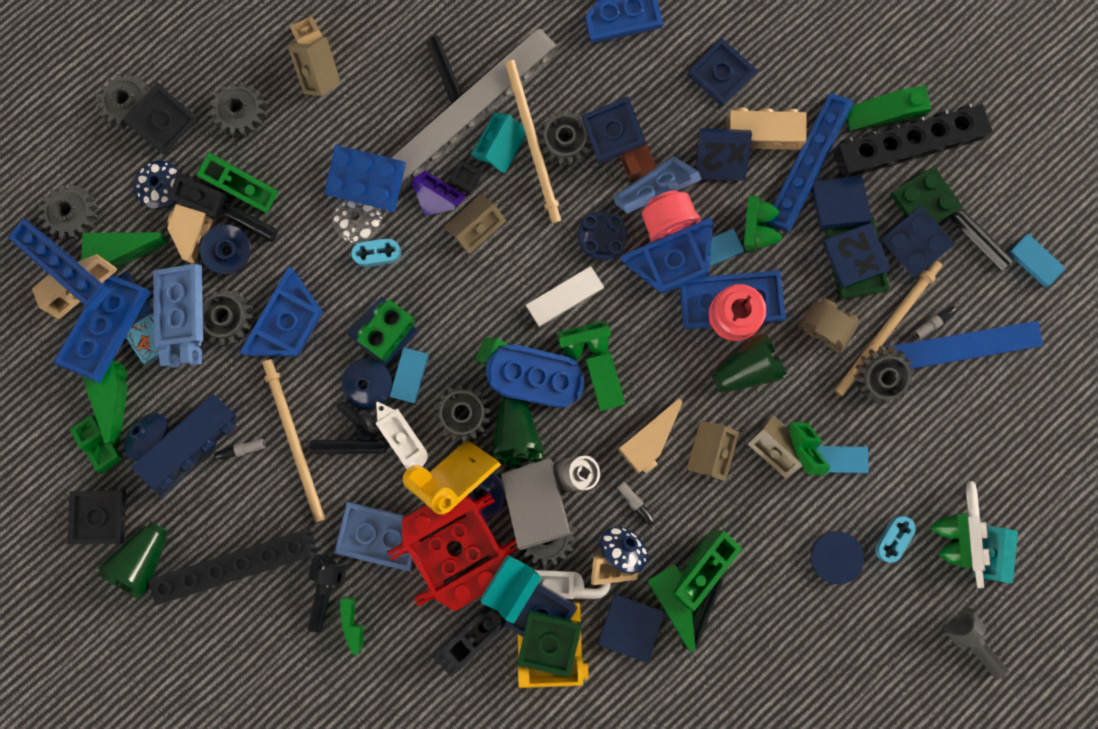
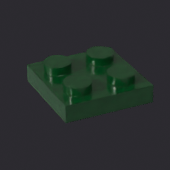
M935 166L890 193L905 217L909 216L919 206H922L936 223H939L962 208V205Z
M529 610L517 665L570 678L582 622Z

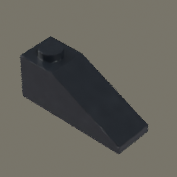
M486 606L443 646L433 658L450 677L453 676L505 627L504 623L506 620L498 611Z

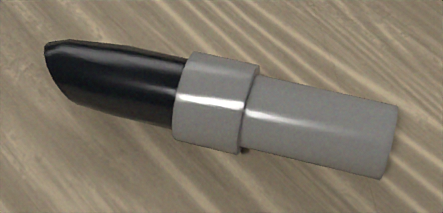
M951 306L938 315L932 316L925 324L913 331L914 336L920 340L932 330L938 329L956 313V307Z
M263 439L247 443L242 442L214 453V456L220 460L235 456L240 457L253 451L265 449V442Z
M623 482L617 489L629 502L628 504L633 511H636L641 519L651 526L653 524L652 515L643 505L644 503L639 496H636L627 483Z

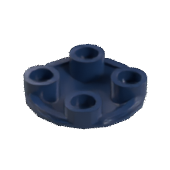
M601 211L584 217L579 226L577 237L579 246L585 254L593 259L604 261L613 259L622 252L626 246L627 232L623 219L619 215Z

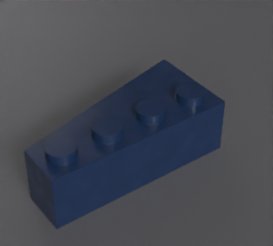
M212 394L131 468L154 492L164 499L198 462L216 447L217 443L224 436H228L235 430L236 423L238 422L237 417L223 402Z

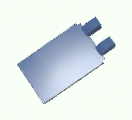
M189 264L154 270V347H160V366L175 368L181 367V363H190V365L202 364V350L199 348L201 342H203L202 265Z

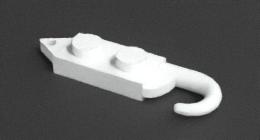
M376 402L377 422L375 424L406 469L413 465L423 466L427 461V451L398 409L394 410ZM379 406H383L384 409L380 411Z
M969 481L966 487L972 565L973 571L976 573L977 588H984L983 571H985V565H990L989 549H983L982 538H988L986 522L980 521L976 484L973 481Z
M535 570L542 577L539 583L566 599H599L608 593L611 583L602 584L598 589L584 588L583 579L577 572Z

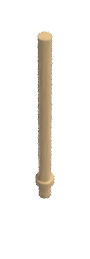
M509 60L505 62L545 198L546 204H544V207L549 212L552 224L561 221L558 206H560L559 201H556L515 60Z
M935 260L927 270L921 272V278L835 388L834 392L843 397L856 380L854 376L861 372L856 368V365L864 364L861 357L869 358L870 349L875 352L878 351L879 346H882L928 284H932L936 280L935 275L942 268V263Z
M272 359L262 362L266 373L265 381L270 385L315 523L321 522L326 519L279 381L281 379L280 373H276Z

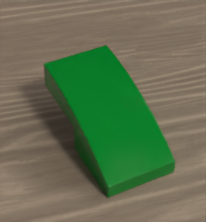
M606 352L585 358L600 411L625 405L611 353Z
M89 415L69 429L79 449L86 452L97 473L103 474L123 460L115 445L104 443L94 415Z
M791 422L788 425L791 442L802 467L807 474L825 475L831 467L817 450L823 441L809 423Z
M345 596L340 600L342 628L352 654L359 655L363 651L365 624H354L356 597Z

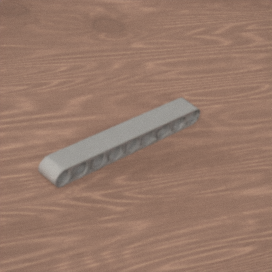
M542 29L533 32L391 157L406 162L400 191L407 187L416 176L426 170L513 93L505 62L515 60L521 84H523L556 54L558 46Z

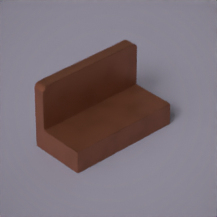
M648 145L619 156L630 182L640 179L656 168Z

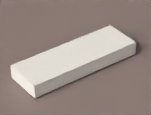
M590 266L526 304V307L540 328L604 289V286Z

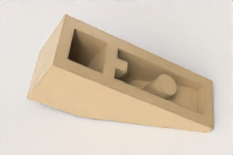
M98 254L78 261L79 264L102 283L117 271L115 266ZM50 274L32 288L39 308L57 319L62 318L80 302Z
M680 398L618 449L637 473H640L642 470L648 473L658 464L655 459L660 456L683 403Z

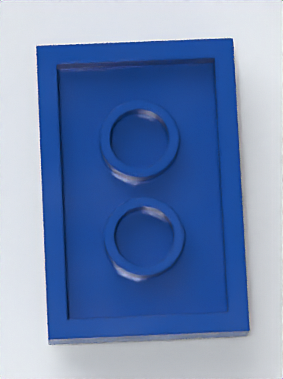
M335 145L324 194L395 212L406 162Z

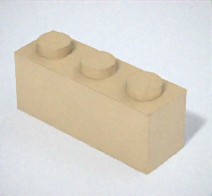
M736 108L730 111L726 119V129L751 130L750 149L801 150L806 143V112H798L796 109L776 112L769 108L760 109L759 111Z

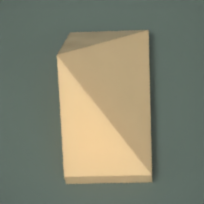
M599 548L593 559L591 584L599 585L637 580L638 572L629 574L616 570L606 561L601 548Z

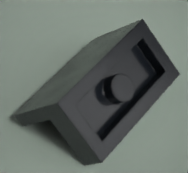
M177 174L168 198L219 218L225 199H233L234 195L192 176Z

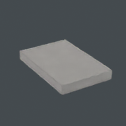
M550 458L501 474L518 549L523 550L571 535L553 462Z

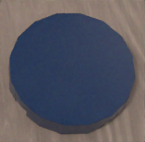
M828 532L821 535L813 543L810 562L814 572L822 580L832 584H846L853 581L861 573L864 565V552L860 543L853 536L844 532Z

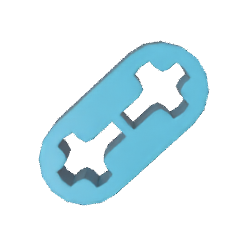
M392 239L360 242L352 249V258L362 267L392 264L398 261L401 256V249L398 243ZM389 245L392 249L396 250L391 253V257H387L385 253H379L380 251H386ZM362 249H366L368 253L374 252V254L367 255L366 260H362L358 256V254L362 253Z
M896 516L890 520L875 547V553L880 560L890 563L896 562L901 558L916 531L915 524L910 518ZM905 522L904 527L907 529V532H901L896 537L899 532V528L896 527L897 523L903 524ZM895 541L891 547L894 554L885 556L884 546H890Z

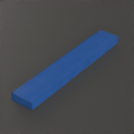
M829 93L806 139V143L802 147L773 205L778 209L779 214L774 219L765 222L767 226L790 233L853 106L852 99Z
M25 218L21 220L8 236V239L90 310L95 311L111 290Z
M1034 321L891 347L897 349V352L900 350L905 353V358L912 361L909 368L915 369L1044 346L1039 323Z

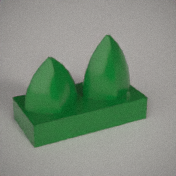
M748 196L744 240L746 252H756L757 248L773 245L782 239V236L777 231L769 227L759 226V223L768 222L779 214L775 206L768 202L760 201L759 196Z
M604 320L556 332L563 352L569 358L578 361L583 352L584 342H587L589 349L594 355L606 353L611 333L609 325Z
M957 513L935 522L931 526V530L946 538L959 539V542L950 543L942 548L939 556L953 565L962 566V568H973L968 513Z

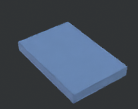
M347 502L334 554L412 571L414 561L409 553H404L393 561L387 553V550L401 544L402 518L406 515Z

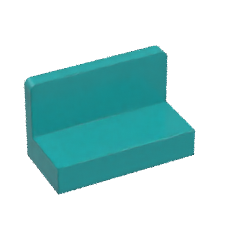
M494 113L473 149L471 156L478 161L489 162L497 170L505 173L526 136L524 127L509 114Z
M987 526L988 538H982L983 549H989L990 565H985L983 577L987 580L1013 583L1018 531Z
M507 555L482 594L480 601L482 604L498 611L505 620L514 624L542 577L532 567Z

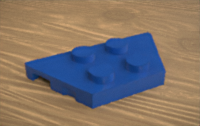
M711 217L624 254L620 258L625 265L662 295L709 275L713 220Z
M291 267L287 268L240 353L246 356L299 357L324 312Z

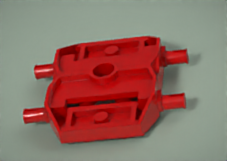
M490 492L477 500L466 496L452 510L445 514H437L425 504L402 518L401 544L387 550V553L392 561L404 553H409L428 585L427 590L414 596V600L419 607L431 599H436L454 611L482 596L505 557L518 550L516 538L503 546L502 544L499 545L480 512L482 511L481 509L495 502ZM463 514H466V516L462 517L461 519L455 521L454 523L448 525L447 527L420 541V539H422L423 537L429 535L430 533L455 520L456 518L462 516ZM451 541L461 543L462 551L459 554H451L448 551L447 545ZM487 555L490 556V559H488L487 561L474 567L473 569L448 582L447 584L444 583V580H446L447 578L474 564L475 562L486 557Z

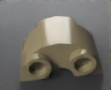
M823 298L821 302H813L798 328L812 337L821 339L825 342L826 346L841 354L856 331V323L859 319L852 313H843L829 299Z

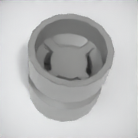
M588 456L564 458L554 468L558 486L566 492L590 490L596 486L600 478V468L597 462Z

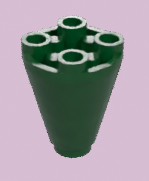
M767 333L755 335L716 369L717 372L711 374L720 393L725 390L730 392L784 379L783 376L787 375V372L779 356H772V353L776 351Z
M503 396V401L500 403L491 456L499 461V463H507L509 468L522 467L523 462L544 460L543 446L527 402Z
M150 522L147 527H142L98 567L99 571L96 575L116 587L121 582L120 589L140 600L149 590L150 584L148 579L153 578L167 542L165 537L169 532Z

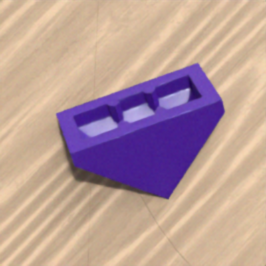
M426 170L412 180L413 188L425 216L454 210L466 199V195Z

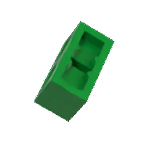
M389 299L385 303L381 302L376 307L373 313L375 315L369 324L365 323L360 328L357 334L359 337L356 340L384 362H386L416 322L410 314ZM392 313L398 314L399 319L397 323L393 325L386 323L388 315ZM378 333L382 334V342L377 346L371 345L372 336Z

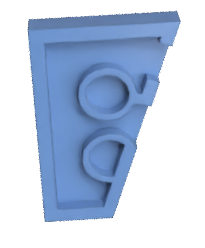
M673 156L612 198L619 208L629 213L645 206L651 199L662 193L673 190L678 191L702 179L697 170Z

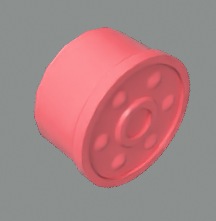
M676 190L662 193L651 199L646 204L641 215L649 232L651 242L701 222L689 194Z
M745 284L732 285L721 291L711 302L708 313L709 322L713 330L726 340H746L754 335L764 322L766 317L765 301L755 288Z

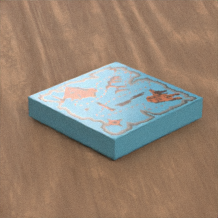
M154 297L148 301L153 312L134 324L126 336V339L145 365L159 357L160 347H154Z

